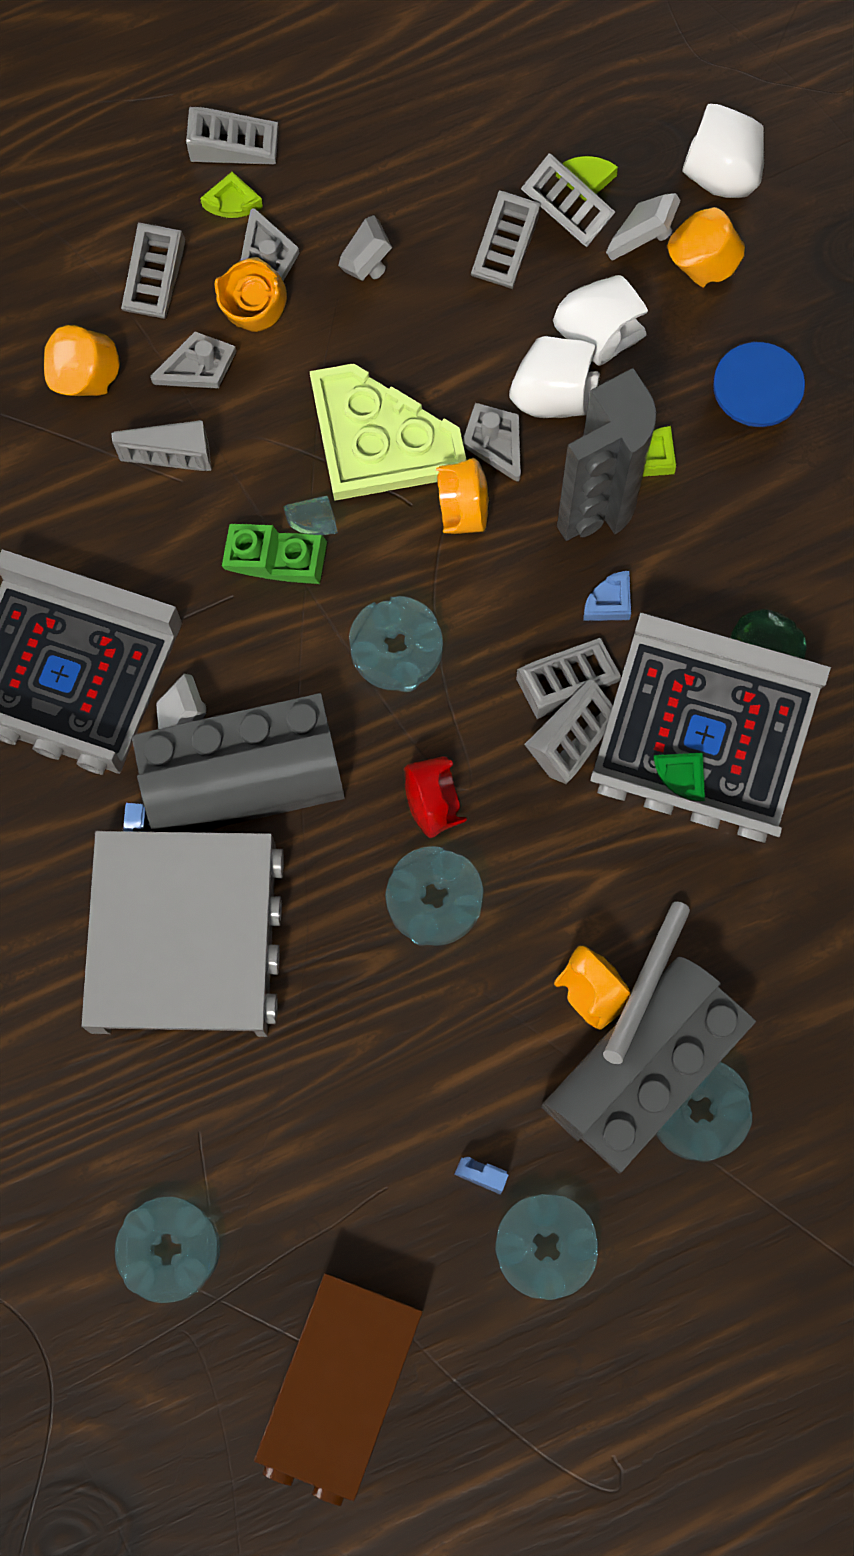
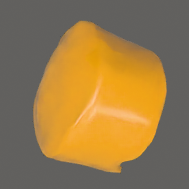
M715 207L692 214L676 229L667 244L668 252L674 263L703 288L709 282H721L730 277L743 259L745 251L744 242L734 229L729 217L724 211Z
M251 257L239 261L223 276L215 280L217 303L222 312L237 327L258 332L273 326L281 317L287 300L286 287L278 272L262 259Z
M66 325L55 330L44 350L46 384L57 393L68 396L105 395L108 393L109 384L117 377L120 365L115 343L105 334L86 330L75 325Z
M471 458L457 464L437 467L436 471H439L437 479L444 526L443 533L484 532L487 525L489 497L487 480L479 461Z
M578 946L568 965L554 982L556 987L566 986L568 988L567 998L569 1003L588 1024L599 1030L621 1015L631 994L630 989L618 974L616 968L603 956L586 946Z

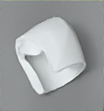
M708 104L697 135L693 138L682 172L713 195L725 198L747 197L762 181L764 168L763 125L754 118L718 104Z
M615 275L589 285H584L569 293L558 305L553 323L555 328L566 339L581 340L594 344L595 355L592 362L600 366L647 335L645 327L636 318L646 314L648 309L629 282L621 275Z
M548 336L537 338L522 360L509 390L510 399L521 411L534 417L563 418L587 415L590 390L598 386L600 378L598 371L589 372V367L595 355V345L581 340Z

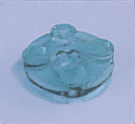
M397 596L390 597V601H382L377 605L373 602L357 615L349 634L354 667L365 680L382 689L399 690L402 692L413 691L435 672L442 658L443 640L437 619L427 606L412 598ZM398 634L404 635V644L408 648L397 653L389 652V647L384 640L387 637L395 639Z
M423 847L408 853L393 869L385 895L387 910L396 928L417 945L439 946L449 944L465 936L478 921L483 900L482 881L474 865L459 853L457 855L452 851H445L441 847ZM434 884L437 890L444 888L447 890L448 895L443 898V906L434 908L432 904H423L421 899L426 896V886Z
M720 1062L656 1133L657 1137L672 1153L687 1160L708 1162L728 1155L744 1141L752 1124L751 1102L745 1082L737 1072ZM706 1097L712 1102L708 1110L714 1117L710 1122L701 1119L696 1123L690 1118L692 1110L687 1104L691 1098L699 1102Z
M541 1194L519 1201L506 1213L497 1231L495 1253L500 1270L512 1287L531 1298L553 1300L575 1293L589 1280L597 1264L598 1242L591 1218L577 1203L563 1196ZM538 1233L545 1238L553 1233L559 1238L555 1247L560 1252V1255L555 1261L548 1256L543 1258L542 1261L535 1257L534 1253L538 1247L533 1242V1239Z
M175 1197L152 1199L128 1213L124 1219L123 1226L118 1232L115 1244L116 1266L126 1287L146 1300L158 1303L183 1301L198 1292L197 1290L205 1285L208 1278L215 1271L220 1254L218 1233L211 1220L197 1206L189 1201ZM170 1234L172 1243L181 1244V1254L173 1255L171 1264L165 1266L163 1265L162 1257L154 1255V1246L161 1244L162 1236Z

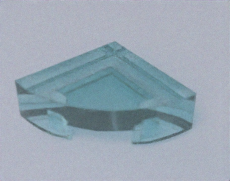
M328 496L283 506L287 523L298 532L310 535L338 533Z

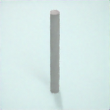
M682 902L672 903L603 1052L604 1058L610 1063L621 1064L690 913L689 907Z

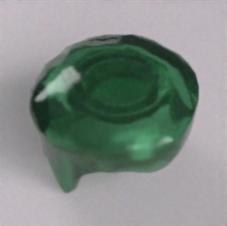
M758 609L743 615L730 635L731 639L804 659L806 656L807 642L804 633L793 620L777 611Z

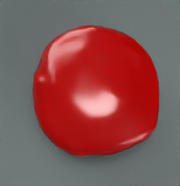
M444 756L414 762L404 767L405 790L411 814L417 825L429 838H434L442 831L467 821L466 817L456 816L460 803L450 771L453 761L448 760Z

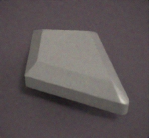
M665 194L638 203L612 238L606 251L609 258L615 260L654 238H657L659 241L668 238L672 234L673 230L670 226L681 201L677 194Z
M251 209L240 261L251 257H258L276 270L284 281L299 255V248L256 209Z
M375 215L365 218L342 253L338 265L345 273L361 281L368 274L373 279H377L385 272L386 267L381 260L392 249L381 222Z
M194 332L151 375L152 383L154 385L219 388L236 354V346Z
M475 403L463 438L464 448L511 479L519 481L521 475L519 415Z
M183 674L156 703L158 729L202 720L206 714V705L201 701L193 676L189 674Z

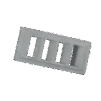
M189 107L186 143L190 161L276 164L278 122L209 108ZM202 134H210L209 138L202 137ZM220 134L228 135L227 141L220 140ZM238 135H246L245 145L238 144ZM256 136H263V148L255 147Z
M550 153L521 188L535 202L541 203V207L586 247L589 246L616 213ZM557 172L562 177L545 197L540 190L552 175ZM570 183L574 189L557 208L552 202L564 187ZM582 194L587 200L570 220L565 213ZM593 206L597 207L600 212L588 227L582 231L577 225Z
M499 190L471 276L513 289L541 213V203ZM504 215L523 220L525 223L522 227L503 221L502 218ZM498 229L520 236L519 241L516 242L497 236ZM494 244L513 250L515 253L513 257L491 251V247ZM487 259L510 266L508 274L484 267Z
M138 223L121 307L122 311L166 319L185 245V237L181 230ZM150 246L168 249L167 255L148 251ZM145 262L165 265L164 271L144 268ZM141 277L161 280V287L140 284ZM137 292L159 296L158 303L152 304L136 301Z
M201 420L114 431V433H111L112 442L120 461L199 471L212 470L209 442L203 421Z
M601 638L527 664L517 669L516 680L537 719L560 709L589 679L595 680L601 690L621 681V675ZM593 654L604 674L597 677L586 659ZM578 662L587 679L586 681L579 682L571 664ZM560 669L563 671L570 687L562 688L555 674L556 671ZM546 677L553 693L546 695L539 679Z
M589 679L524 745L550 778L567 784L579 771L604 736L613 705L595 680ZM591 700L594 701L601 711L596 718L587 707ZM580 715L588 724L584 730L577 722ZM570 729L576 736L572 742L567 736ZM559 744L564 748L560 754L556 750Z

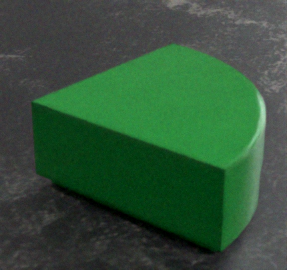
M702 753L653 756L657 774L669 790L688 800L705 801Z

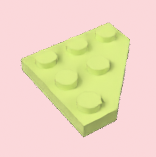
M354 363L309 371L334 501L438 482L437 475L439 471H436L437 467L466 461L461 432L458 426L445 418L441 421L424 411L420 403L392 386L388 389L369 377V372Z

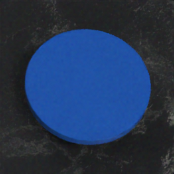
M751 342L733 348L721 359L715 371L713 390L719 406L729 417L748 426L767 427L783 422L797 410L804 395L805 379L800 365L786 350L770 343Z

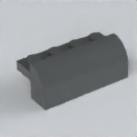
M634 368L590 390L584 435L568 444L557 528L566 541L577 535L586 537L593 534L604 524V521L607 522L615 535L625 528L634 514L656 422V408L653 398Z
M321 693L131 735L139 772L137 778L141 796L153 832L196 833L345 799Z
M676 957L662 973L621 1064H613L603 1056V1052L615 1029V1024L547 1098L541 1108L577 1141L582 1139L620 1174L755 1024L756 1020L718 987L721 983L707 971L686 958Z

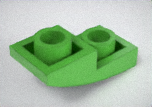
M230 524L222 567L228 571L265 579L320 584L327 541L322 534L278 533L273 525Z

